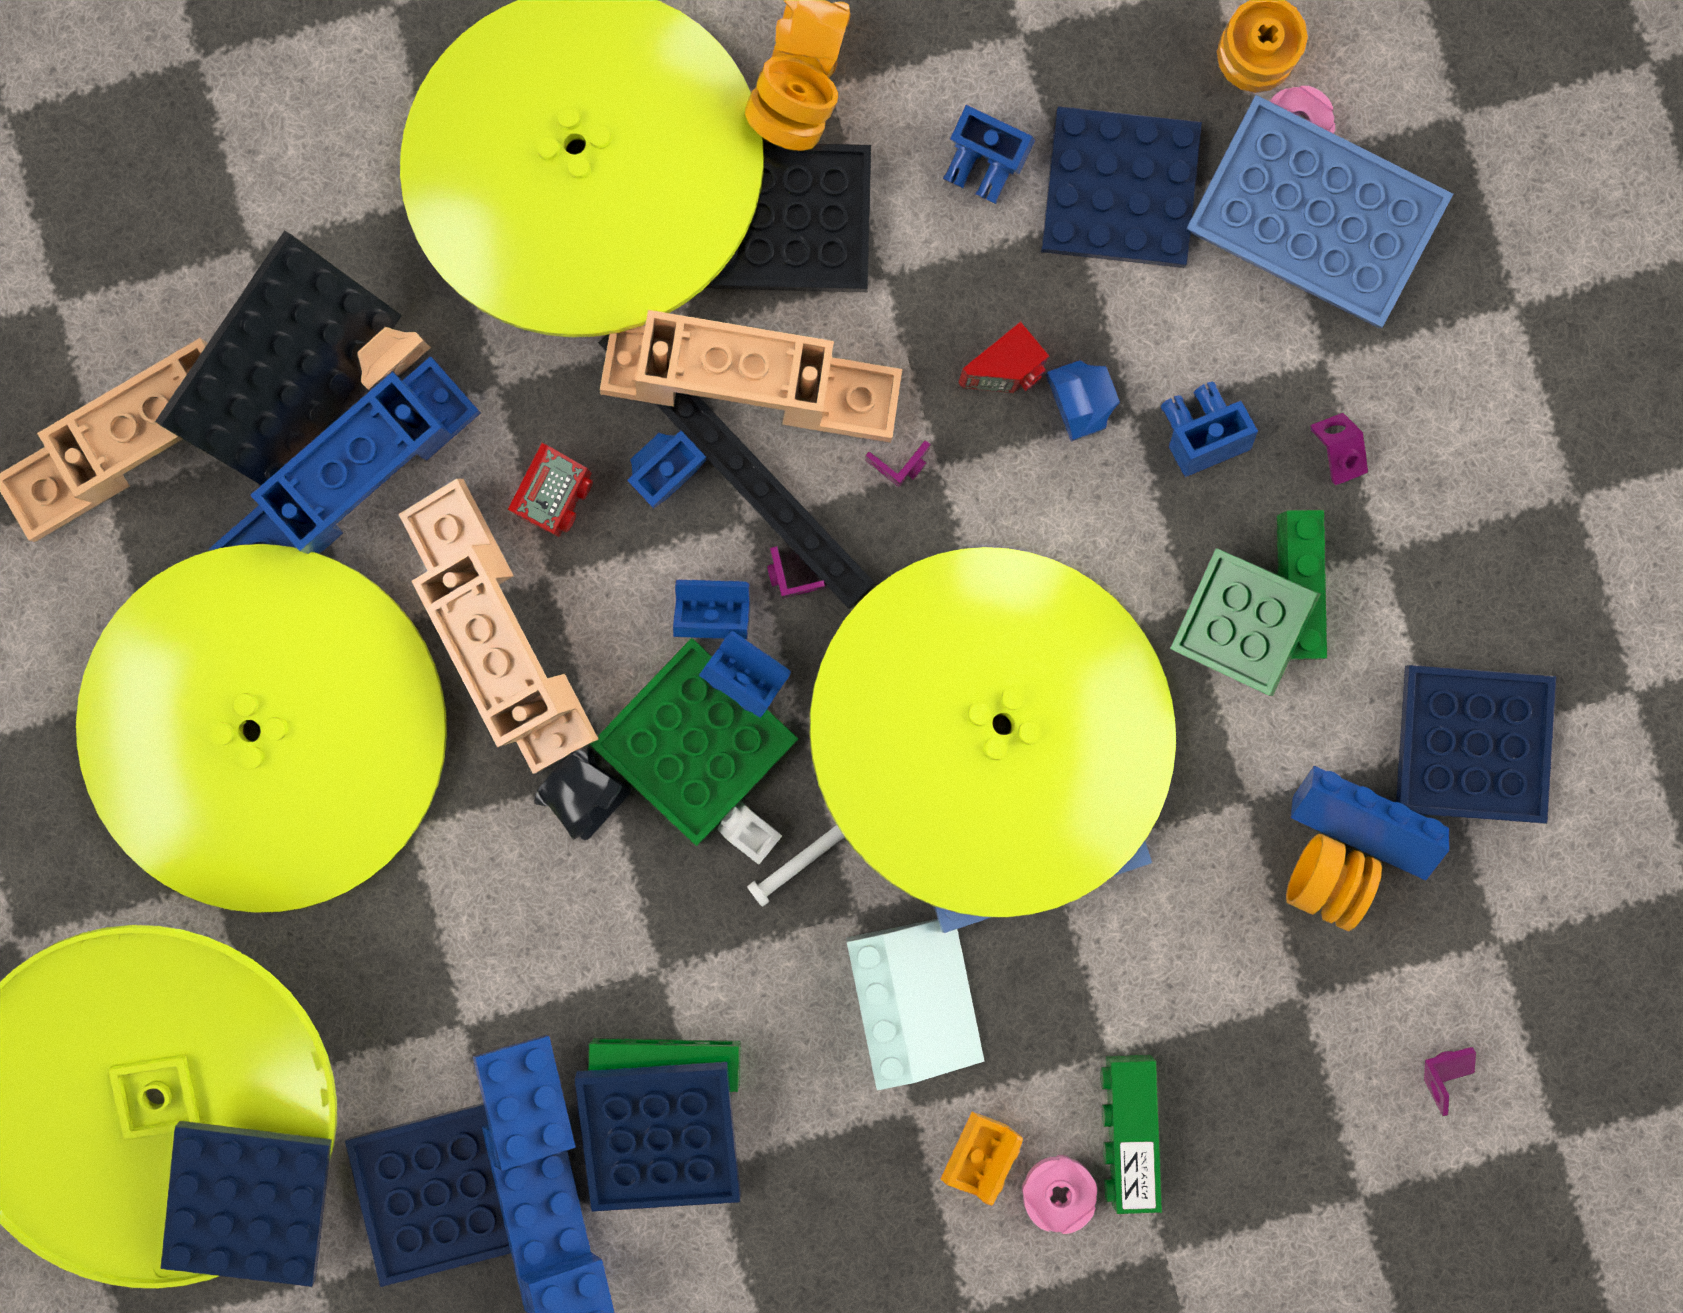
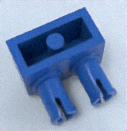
M965 105L950 138L955 143L954 147L957 148V151L943 179L951 183L954 182L955 185L964 189L965 182L976 159L984 157L988 159L987 163L990 165L975 194L996 204L1009 174L1013 175L1014 172L1020 174L1035 143V139L1033 136Z
M1213 381L1207 382L1208 389L1203 384L1194 391L1195 398H1197L1206 414L1203 417L1193 420L1181 395L1174 396L1175 403L1169 398L1160 406L1173 428L1169 448L1185 477L1251 450L1258 433L1242 401L1226 406Z

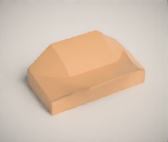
M385 327L357 352L362 370V384L371 391L391 372H394L399 377L431 347L416 332H402Z

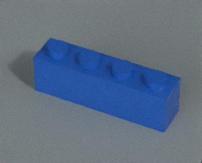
M1313 766L1293 796L1292 819L1425 881L1449 852V828L1440 821L1422 816L1410 810L1402 803L1392 802L1375 794V792L1367 787H1360L1342 779L1335 772L1325 771L1317 766Z

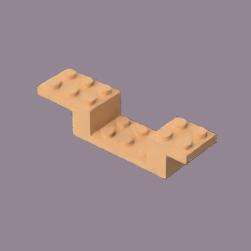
M648 310L645 326L609 335L600 394L674 406L675 394L677 392L785 410L782 425L891 443L902 369L833 358L834 341Z
M201 338L195 340L38 432L37 434L45 447L0 473V492L29 541H38L130 487L123 474L182 440V438L163 428L155 421L208 344Z
M455 479L399 513L398 515L427 569V572L412 580V583L496 746L500 747L517 742L532 773L535 774L569 756L571 752L598 740L566 675L546 677L499 584L514 575L464 479Z

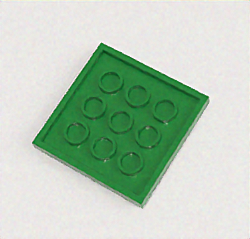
M691 638L597 736L598 740L590 745L695 846H698L731 809L792 747L798 738L768 709L759 718L754 713L743 709L738 702L722 691L716 690L700 677V673L712 656Z

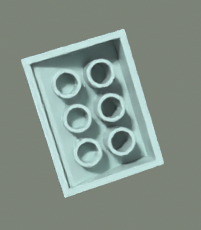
M938 919L847 937V946L877 1090L919 1082L984 1062L957 929L943 933Z

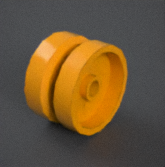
M1249 0L1239 6L1223 31L1217 49L1219 68L1226 79L1239 89L1254 93L1272 90L1283 83L1305 52L1308 38L1305 20L1297 8L1286 0Z
M785 56L772 57L762 67L757 80V86L752 90L746 104L745 116L749 125L760 136L775 145L797 151L812 149L819 142L825 129V122L831 117L838 102V91L825 73L813 65L797 58Z

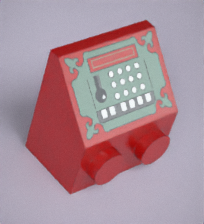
M1019 322L962 369L958 383L962 388L1014 393L1022 387L1027 391L1042 378L1041 375L1046 371L1044 365L1049 355L1022 322Z
M541 443L508 510L520 519L559 538L562 531L567 533L572 527L576 518V513L573 512V509L579 498L584 500L590 492L593 480L589 478L592 473L583 465L550 446Z

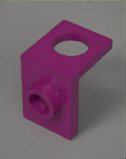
M1344 413L1310 425L1311 431L1327 447L1331 481L1334 485L1368 473L1363 432ZM1339 425L1345 427L1342 432L1336 434L1325 432L1331 426Z
M925 440L898 474L871 452L865 455V461L897 487H900L907 477L914 480L927 463L922 458L929 451L931 444Z
M778 547L770 548L774 564L767 565L771 585L772 587L779 585L782 599L825 589L824 581L788 589Z
M1473 1047L1455 1052L1445 1051L1434 1058L1425 1060L1424 1081L1442 1117L1447 1116L1449 1111V1093L1443 1082L1475 1073L1476 1052Z

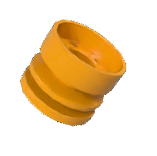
M1318 833L1307 844L1295 866L1288 884L1286 901L1288 904L1312 915L1322 908V920L1331 924L1335 922L1337 927L1349 932L1363 919L1375 897L1381 879L1382 865L1375 858L1368 856L1364 858V854L1353 850L1345 857L1346 849L1344 844Z

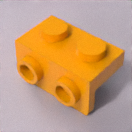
M972 1111L940 1179L946 1185L976 1195L985 1204L992 1206L1004 1187V1181L1014 1160L1019 1155L1023 1137L1008 1125Z

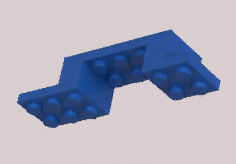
M431 356L404 380L394 372H391L255 490L251 497L259 506L208 550L212 551L218 548L237 545L270 544L295 547L300 552L306 554L311 552L320 554L343 534L342 530L336 525L416 454L427 461L479 416L481 412Z
M545 1035L473 1056L489 1124L482 1126V1131L525 1312L615 1313L603 1261L590 1250L567 1150L575 1148V1143L550 1037Z

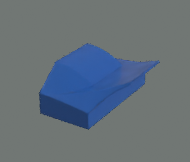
M1079 360L1046 373L1048 383L1071 442L1106 429L1109 416L1120 403L1106 366L1087 365Z
M682 431L677 435L658 433L630 459L632 476L627 481L654 509L692 477L707 458Z

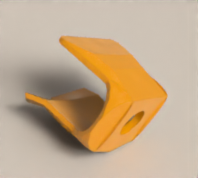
M783 0L786 3L783 18L777 21L776 43L772 57L785 56L797 58L813 65L830 78L836 70L837 57L845 29L850 20L849 4L845 2L830 3L826 0Z

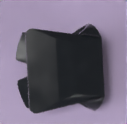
M583 747L571 752L537 789L534 804L550 807L573 840L579 836L583 840H588L630 795L631 789L599 768L590 747Z

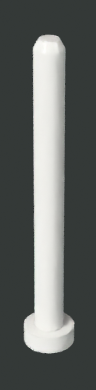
M837 825L760 884L753 881L747 888L763 907L770 902L767 898L768 895L845 836Z

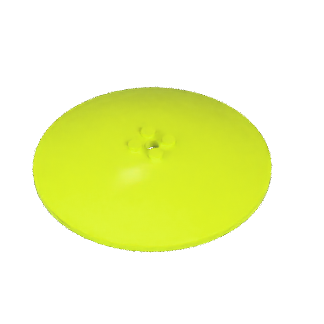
M517 0L487 15L462 33L432 66L416 94L404 128L400 152V180L408 220L419 245L442 278L465 300L501 322L523 330L561 337H595L620 333L646 324L648 310L670 313L701 292L722 271L735 254L747 233L758 203L764 168L762 136L749 125L745 116V108L751 92L744 76L721 44L700 24L681 11L661 1ZM578 139L586 143L584 150L579 154H570L566 151L568 144L573 140Z
M252 544L218 548L181 561L149 580L118 609L98 639L83 675L78 696L76 736L80 767L93 805L111 836L133 861L162 884L184 896L224 909L256 913L288 911L328 901L363 883L387 865L407 844L431 805L440 781L445 759L447 724L442 685L427 645L410 618L383 589L360 572L319 553L311 552L306 554L300 552L295 547ZM248 720H253L260 726L261 733L256 741L248 740L243 734V726Z
M980 547L949 551L917 561L878 584L854 607L831 640L819 667L810 708V744L818 785L827 808L847 841L872 869L897 888L932 906L955 913L979 917H1014L1055 909L1081 898L1110 879L1134 856L1151 832L1168 794L1174 769L1176 723L1167 679L1157 654L1133 617L1112 595L1077 570L1053 559L1009 548ZM996 715H1004L1010 720L1011 731L1008 735H1000L994 730L993 719Z
M149 925L106 927L83 932L54 943L21 963L0 982V1224L21 1244L59 1268L87 1279L131 1288L185 1286L218 1277L216 1275L161 1269L174 1131L179 1121L332 1139L331 1158L337 1127V1096L330 1061L319 1033L306 1011L291 992L270 972L234 948L209 937L175 928ZM147 1090H160L165 1097V1102L162 1104L151 1102L147 1096Z

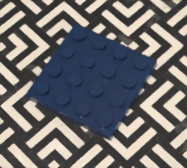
M1058 106L1055 117L1041 252L1185 268L1190 240V231L1186 230L1192 219L1202 122Z
M1413 665L1405 666L1396 802L1404 804L1418 814L1547 824L1556 676Z
M727 1062L576 1072L575 1086L592 1212L740 1202L741 1191Z
M484 1103L353 1136L345 1140L380 1287L511 1253L482 1131V1126L489 1125Z
M179 1121L174 1131L161 1269L312 1287L317 1274L332 1139Z

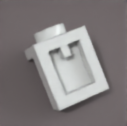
M741 801L721 820V824L717 828L730 843L757 864L762 862L782 837L777 830L751 811Z

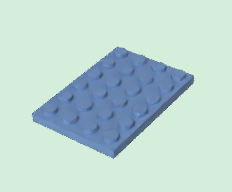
M1255 95L1186 230L1380 329L1384 326L1453 193Z

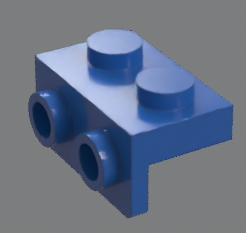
M676 580V603L673 621L674 637L725 639L730 631H734L744 639L748 638L750 611L748 582Z
M730 631L699 676L706 680L713 688L722 691L738 702L743 709L761 718L789 678L791 671L734 631Z

